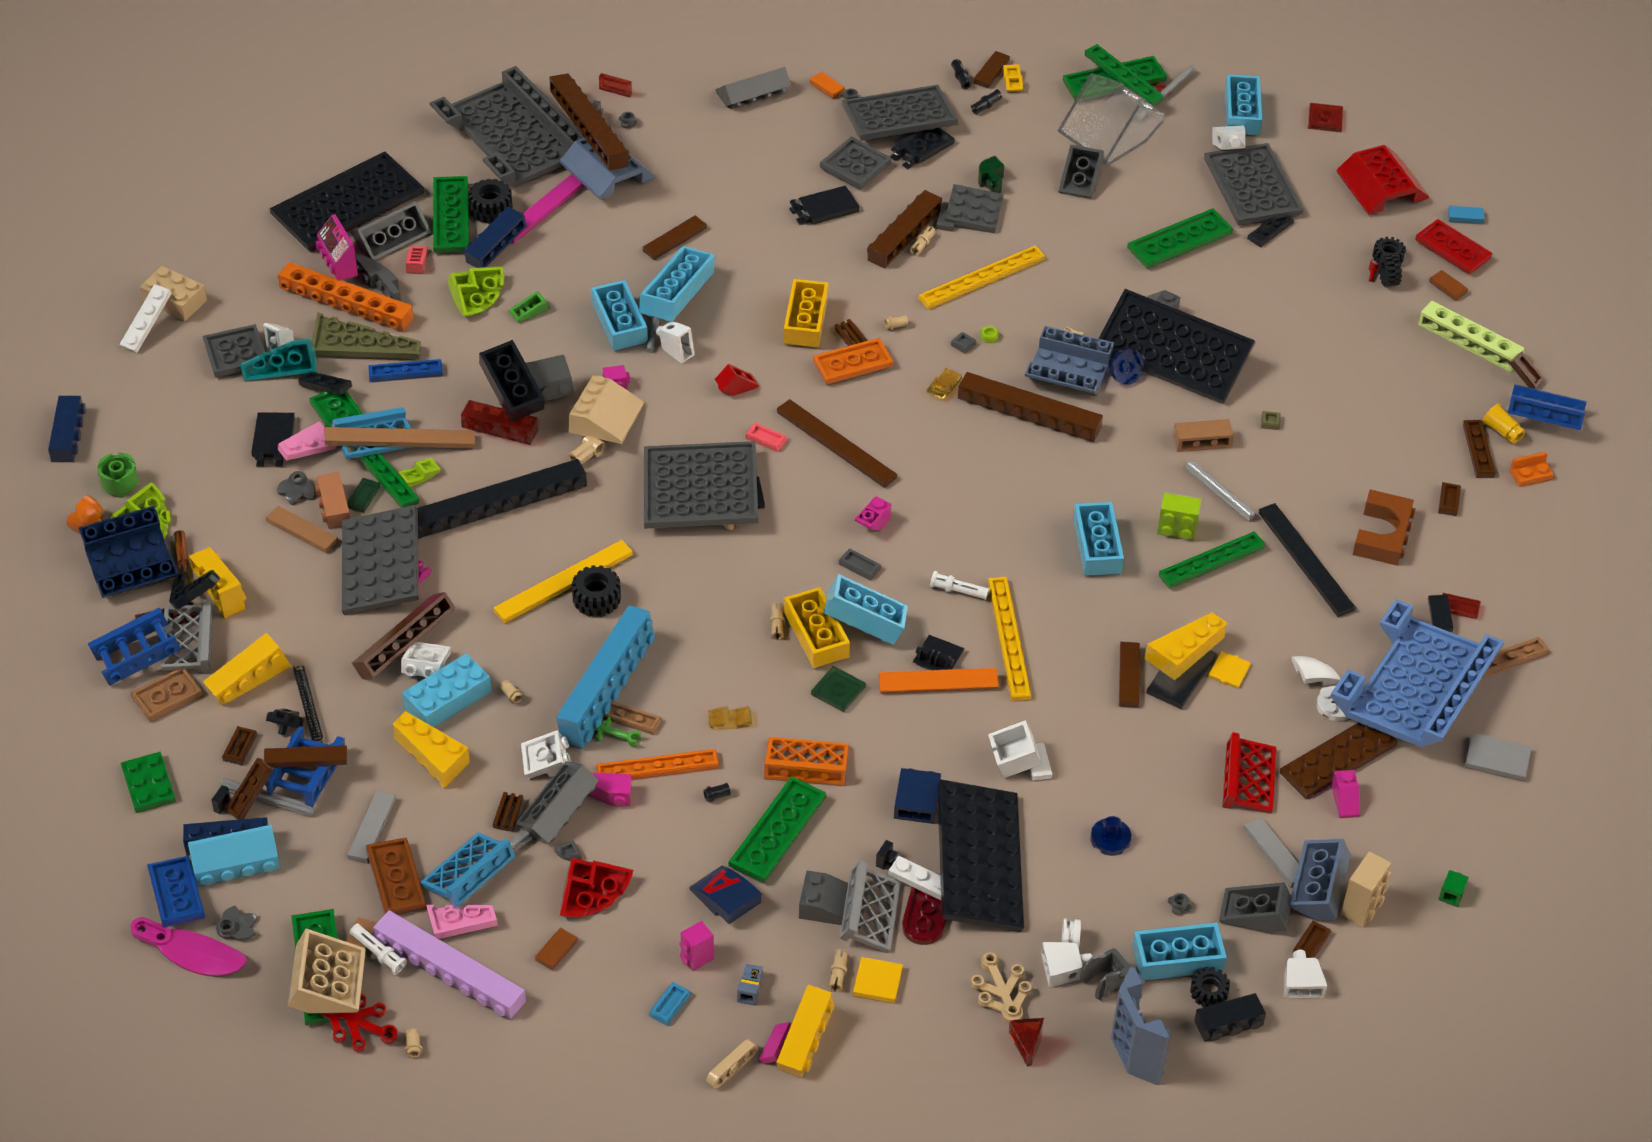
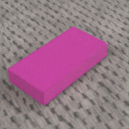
M790 1022L774 1026L759 1058L763 1064L778 1060L792 1025Z

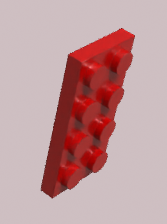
M1436 219L1419 232L1415 238L1416 241L1468 274H1472L1492 258L1493 254L1439 219Z

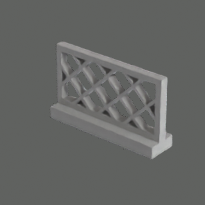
M203 600V605H187L180 609H175L173 606L165 607L164 617L168 625L163 628L168 637L173 636L168 632L172 627L178 628L179 631L174 636L180 648L185 649L188 653L183 657L174 653L162 659V671L202 669V673H211L214 615L211 600ZM192 612H200L194 619L189 616ZM169 613H179V614H180V615H179L176 619H174V620L169 617ZM185 618L189 623L183 627L178 623ZM195 625L199 629L192 634L188 629ZM183 633L189 636L183 642L177 639ZM194 640L198 645L191 649L187 645ZM192 655L197 658V662L188 663L186 661ZM172 656L177 659L174 664H166V661Z
M859 860L850 870L839 939L848 941L851 938L888 953L891 949L900 881L868 869L867 863ZM866 875L872 877L876 884L870 886L866 880ZM886 883L893 886V892L888 893L883 884ZM878 887L883 897L878 898L873 889ZM865 892L869 893L873 900L872 902L868 903L863 896ZM885 899L890 905V909L887 911L881 903ZM876 904L881 913L875 915L870 906ZM865 909L868 915L870 916V918L867 920H865L861 914V910ZM882 916L888 923V926L885 928L878 920ZM873 921L878 931L873 933L867 923ZM862 926L868 935L858 934V927ZM881 933L885 940V944L880 943L876 938V935Z

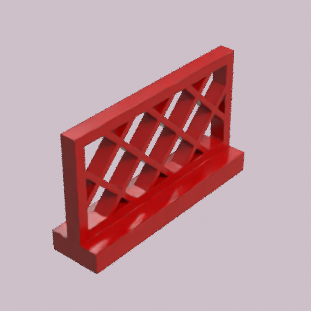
M1231 733L1226 743L1222 807L1230 809L1232 805L1269 814L1272 813L1276 763L1275 746L1241 739L1239 733ZM1241 746L1248 747L1252 752L1246 754L1241 749ZM1260 752H1271L1270 757L1265 759ZM1255 755L1261 762L1255 764L1250 757ZM1245 760L1251 768L1245 770L1240 763ZM1265 765L1269 773L1265 775L1259 767ZM1255 771L1260 778L1254 780L1249 773ZM1244 776L1250 784L1244 786L1239 779ZM1264 781L1269 788L1264 791L1258 783ZM1254 787L1259 794L1253 796L1248 789ZM1243 792L1249 800H1240L1238 795ZM1263 797L1267 801L1268 806L1261 805L1257 799Z

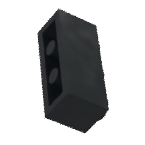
M1253 993L1196 1009L1194 1022L1204 1042L1209 1040L1216 1041L1227 1035H1237L1245 1030L1260 1028L1264 1025L1266 1012L1257 994Z

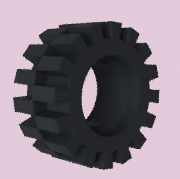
M1383 237L1380 238L1374 245L1373 260L1377 264L1381 255L1396 254L1400 258V263H1403L1406 251L1404 243H1399L1400 240H1394V237H1391V239L1385 237V239Z
M1396 254L1381 255L1380 265H1378L1381 283L1385 287L1400 285L1402 281L1400 258Z
M1204 967V971L1199 969L1198 973L1195 972L1192 978L1191 997L1192 999L1196 998L1195 1002L1197 1004L1202 1002V1007H1205L1206 1004L1210 1006L1225 1002L1230 990V980L1227 979L1226 973L1222 975V970L1219 969L1216 972L1215 967H1212L1211 970L1208 967ZM1206 983L1214 984L1218 987V990L1209 992L1202 985Z

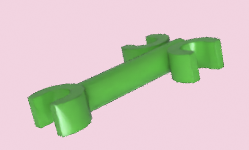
M608 717L606 721H602L599 728H594L593 734H597L598 742L603 738L602 733L627 740L631 747H637V741L634 739H642L639 731L627 733L611 728V717Z

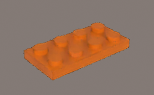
M880 338L813 355V362L826 385L893 367V360Z

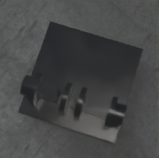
M928 635L924 644L921 647H917L915 652L917 655L913 663L930 670H952L965 648Z

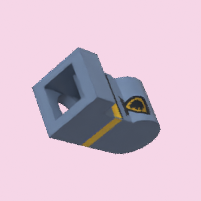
M745 965L744 973L737 989V1002L756 1006L763 976L762 966ZM743 994L751 995V996H753V997H752V998H745V997L743 996Z

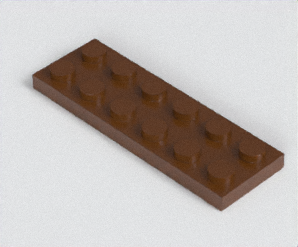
M1358 722L1280 768V774L1305 799H1308L1332 784L1335 771L1357 770L1397 746L1398 741L1389 734Z

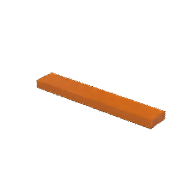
M997 668L879 672L880 693L998 689Z
M716 749L596 764L597 773L631 774L632 780L719 769Z

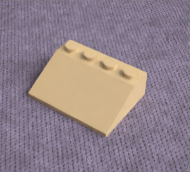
M593 375L569 414V433L622 444L643 408L644 401L613 380Z
M305 929L296 944L288 1007L306 1013L358 1012L366 948Z

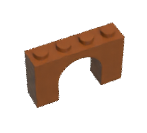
M1370 489L1363 515L1386 520L1395 527L1396 531L1389 534H1378L1359 529L1353 555L1397 566L1399 558L1403 559L1406 548L1402 546L1407 545L1409 537L1406 531L1410 532L1413 521H1409V519L1414 518L1416 510L1413 507L1414 500Z

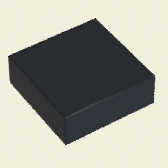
M224 785L219 788L211 799L215 813L221 814L231 801L229 788Z

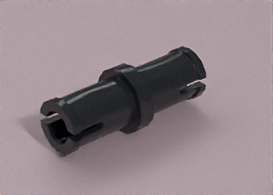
M953 60L951 66L955 71V78L961 84V88H970L971 82L967 76L968 72L963 67L961 60Z
M996 89L989 95L981 97V100L971 105L972 112L978 114L982 110L992 107L993 103L1002 99L1001 92Z

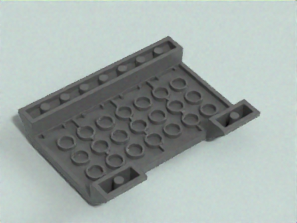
M517 66L502 71L501 83L451 104L445 97L430 102V106L447 124L463 130L487 155V157L483 158V162L500 180L516 187L562 167L560 159L575 141L584 138L577 127Z

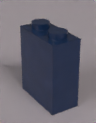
M901 768L894 806V819L934 824L938 803V782L941 779V773Z

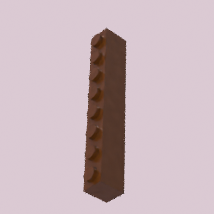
M966 372L958 387V399L1091 442H1095L1102 428L1103 415L970 372Z

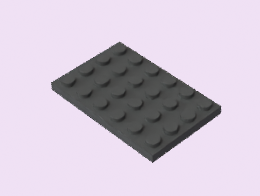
M939 85L842 100V106L861 141L958 125V118Z
M1269 143L1204 154V159L1237 225L1267 221L1271 218L1279 219L1285 218V216L1303 215V208Z
M412 505L342 520L343 614L348 615L419 600L418 515L416 506Z

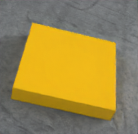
M861 957L853 996L895 1003L903 964Z

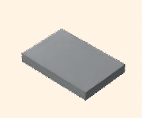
M1472 733L1465 768L1525 782L1531 747Z

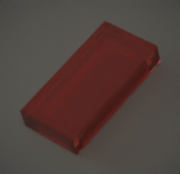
M601 73L599 75V89L630 98L632 95V81Z
M1448 594L1451 614L1473 619L1478 618L1481 601Z

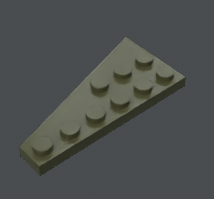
M317 312L312 338L317 356L419 359L421 341L404 336H392L387 331L381 333L369 326L351 321L342 322L337 317L332 316L328 318L324 317L322 313Z

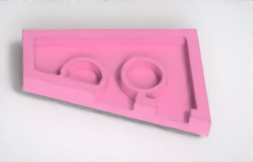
M318 421L279 443L278 451L288 461L334 450L337 445H325V427Z
M426 905L434 937L437 939L498 926L493 905H467L465 908H454L453 905H445V908H434V905Z

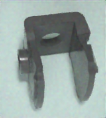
M1112 948L1103 955H1097L1089 959L1082 969L1080 980L1086 983L1099 973L1107 971L1108 974L1100 980L1095 992L1096 999L1101 1000L1110 996L1114 990L1116 992L1119 991L1131 966L1117 949Z

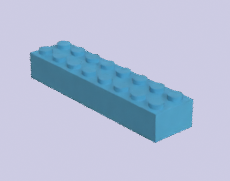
M630 605L627 607L556 716L559 732L563 737L567 738L570 746L584 749L586 744L591 741L594 728H599L603 715L609 713L611 701L614 702V700L618 699L621 689L628 683L632 672H635L640 659L644 658L647 648L650 644H653L655 633L653 632V621L651 620L650 611Z

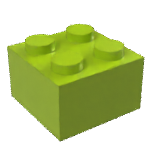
M1164 493L1157 534L1195 540L1201 499Z

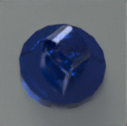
M1123 348L1117 351L1113 358L1109 360L1111 376L1120 384H1133L1142 375L1140 372L1141 368L1144 367L1143 357L1133 349Z
M1110 816L1094 824L1091 830L1090 841L1094 848L1096 846L1097 849L1101 850L1102 854L1115 856L1122 854L1123 850L1127 847L1129 848L1132 834L1130 828L1120 818Z

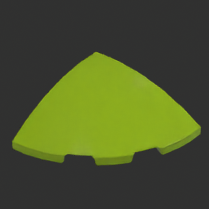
M503 267L469 268L468 272L450 273L447 282L453 300L463 317L482 313L496 302L504 285Z
M151 482L129 498L123 507L112 514L111 518L155 506L160 521V528L165 539L168 533V525L170 524V511L166 509L164 496Z

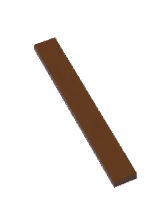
M787 400L777 408L779 415L882 487H887L897 479V473L792 400Z

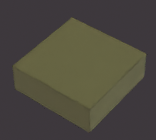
M1262 411L1261 428L1279 430L1281 413Z

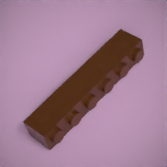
M927 190L917 195L915 200L907 205L906 209L896 217V220L892 224L890 223L873 243L869 244L867 248V261L885 269L940 212L942 197Z
M445 592L433 594L354 660L352 665L362 679L374 678L452 612L455 606Z

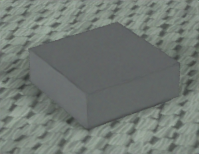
M964 332L951 341V346L964 354L976 345V340Z

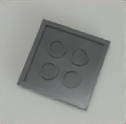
M851 136L820 162V168L861 189L890 165L892 158Z
M953 184L945 222L955 223L954 225L995 233L1004 194Z
M256 324L203 336L204 345L215 378L242 372L241 363L265 353Z

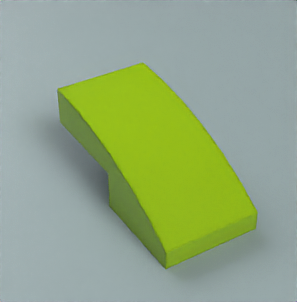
M432 458L415 462L414 468L399 471L398 474L411 488L431 479L441 469Z

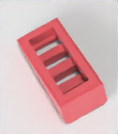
M410 246L405 264L406 273H424L428 247Z

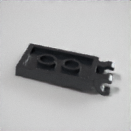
M940 128L912 132L896 141L895 146L891 148L894 154L890 157L896 161L903 154V159L906 162L902 166L909 169L915 161L920 164L953 145L955 138Z
M845 185L798 198V200L793 199L790 201L792 207L789 210L792 214L798 215L799 218L796 221L799 225H802L809 221L811 224H816L857 213L860 207Z
M257 413L251 451L252 457H255V460H257L256 467H264L265 457H274L275 467H283L284 457L278 451V444L293 436L295 413Z

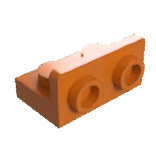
M1546 452L1534 453L1512 460L1509 472L1519 487L1553 480L1554 474L1546 462L1548 456Z

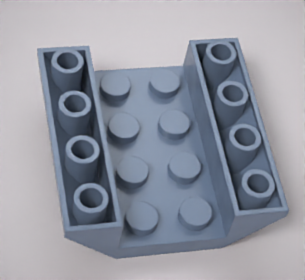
M585 138L575 141L560 159V163L599 199L613 195L615 183L634 176L641 184L655 179V175L631 153L628 167L609 171Z
M1044 326L1040 336L1038 351L1034 361L1029 363L1025 377L1098 394L1108 370L1114 342Z
M1133 966L1129 968L1118 991L1111 1040L1128 1074L1158 1085L1161 1084L1162 1074H1164L1163 1068L1164 1063H1166V1053L1171 1034L1169 1028L1164 1026L1161 1019L1146 1023L1143 1014H1139L1140 998H1142L1141 991L1142 986H1144V980L1142 975L1138 974Z

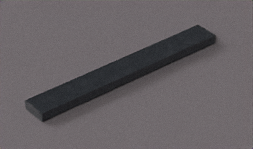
M1276 503L1260 508L1259 515L1337 617L1353 612L1355 610L1354 604Z

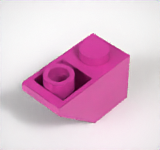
M875 496L855 518V522L872 530H881L891 519V503Z

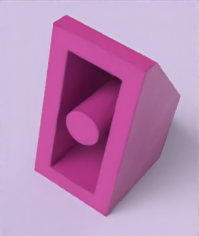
M1355 770L1335 771L1331 787L1339 818L1360 817L1359 785Z

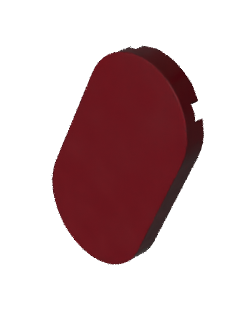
M911 887L902 921L903 933L908 940L915 944H932L941 938L946 924V920L941 919V900Z

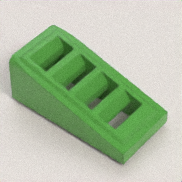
M536 291L508 311L520 323L550 308L543 296Z

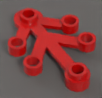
M363 994L360 995V999L364 1002L359 1004V1009L361 1010H358V1012L320 1013L324 1018L330 1020L333 1029V1040L336 1043H343L346 1039V1032L344 1029H341L339 1018L347 1022L353 1039L352 1049L355 1052L364 1051L366 1045L358 1027L379 1036L380 1040L385 1044H392L397 1039L398 1031L395 1026L385 1025L380 1027L363 1019L370 1016L381 1018L386 1012V1007L383 1003H376L372 1007L362 1009L366 1006V996ZM381 1008L383 1011L377 1012L376 1009ZM337 1034H342L343 1037H342V1038H337L336 1035H337ZM389 1034L392 1038H386L385 1035ZM356 1043H361L362 1046H361V1047H357V1046H355V1044H356Z

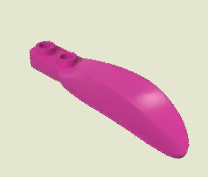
M144 917L137 918L131 923V934L135 939L157 947L167 959L190 972L205 976H225L241 970L247 963L246 956L240 951L208 936L188 930L163 928L162 924Z

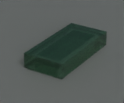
M362 478L347 502L348 508L364 513L380 489V483Z

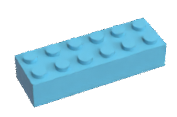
M682 246L640 294L639 313L672 322L714 273L715 254Z

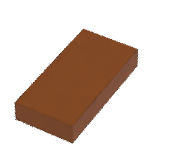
M1443 270L1430 277L1429 282L1455 301L1468 292L1467 287Z
M560 927L535 956V961L553 971L578 942V938Z

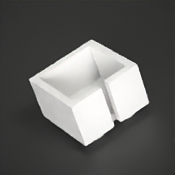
M1026 720L988 734L997 765L1004 778L1042 764L1033 734Z

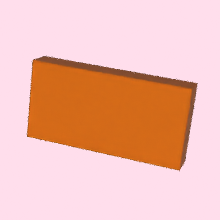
M822 71L810 78V84L832 99L845 92L844 86Z

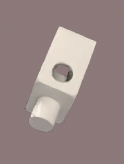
M1244 125L1212 127V144L1222 150L1245 148Z
M672 321L657 328L656 335L660 337L662 349L682 364L695 355L690 327Z
M1043 942L1041 956L1049 988L1080 980L1082 969L1085 963L1092 958V954H1080L1076 943Z
M1304 950L1294 951L1293 958L1287 959L1285 967L1284 999L1324 998L1327 983L1318 959L1306 958Z

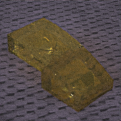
M945 368L939 378L935 377L928 387L927 393L944 399L962 379V375L949 368Z
M728 706L708 710L711 729H738L752 726L749 706L729 710Z

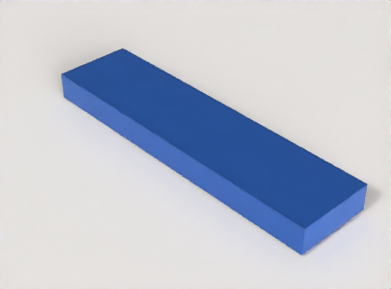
M441 359L368 365L370 382L443 376Z

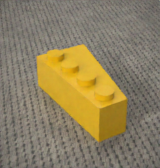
M211 547L189 555L191 569L197 578L210 570H214L219 575L220 580L215 586L207 590V593L224 619L246 609L244 603L246 596L242 590L241 583L221 561L217 552L215 553Z
M1211 612L1148 643L1145 660L1173 680H1176L1225 637L1227 622Z
M265 633L204 680L203 683L223 706L292 666L280 647Z
M407 711L393 723L394 739L409 754H412L417 759V762L421 766L423 765L429 771V774L440 782L444 789L470 763L468 747Z
M807 985L776 1062L778 1070L803 1078L805 1072L809 1071L812 1064L811 1058L819 1047L820 1038L835 1008L832 992Z

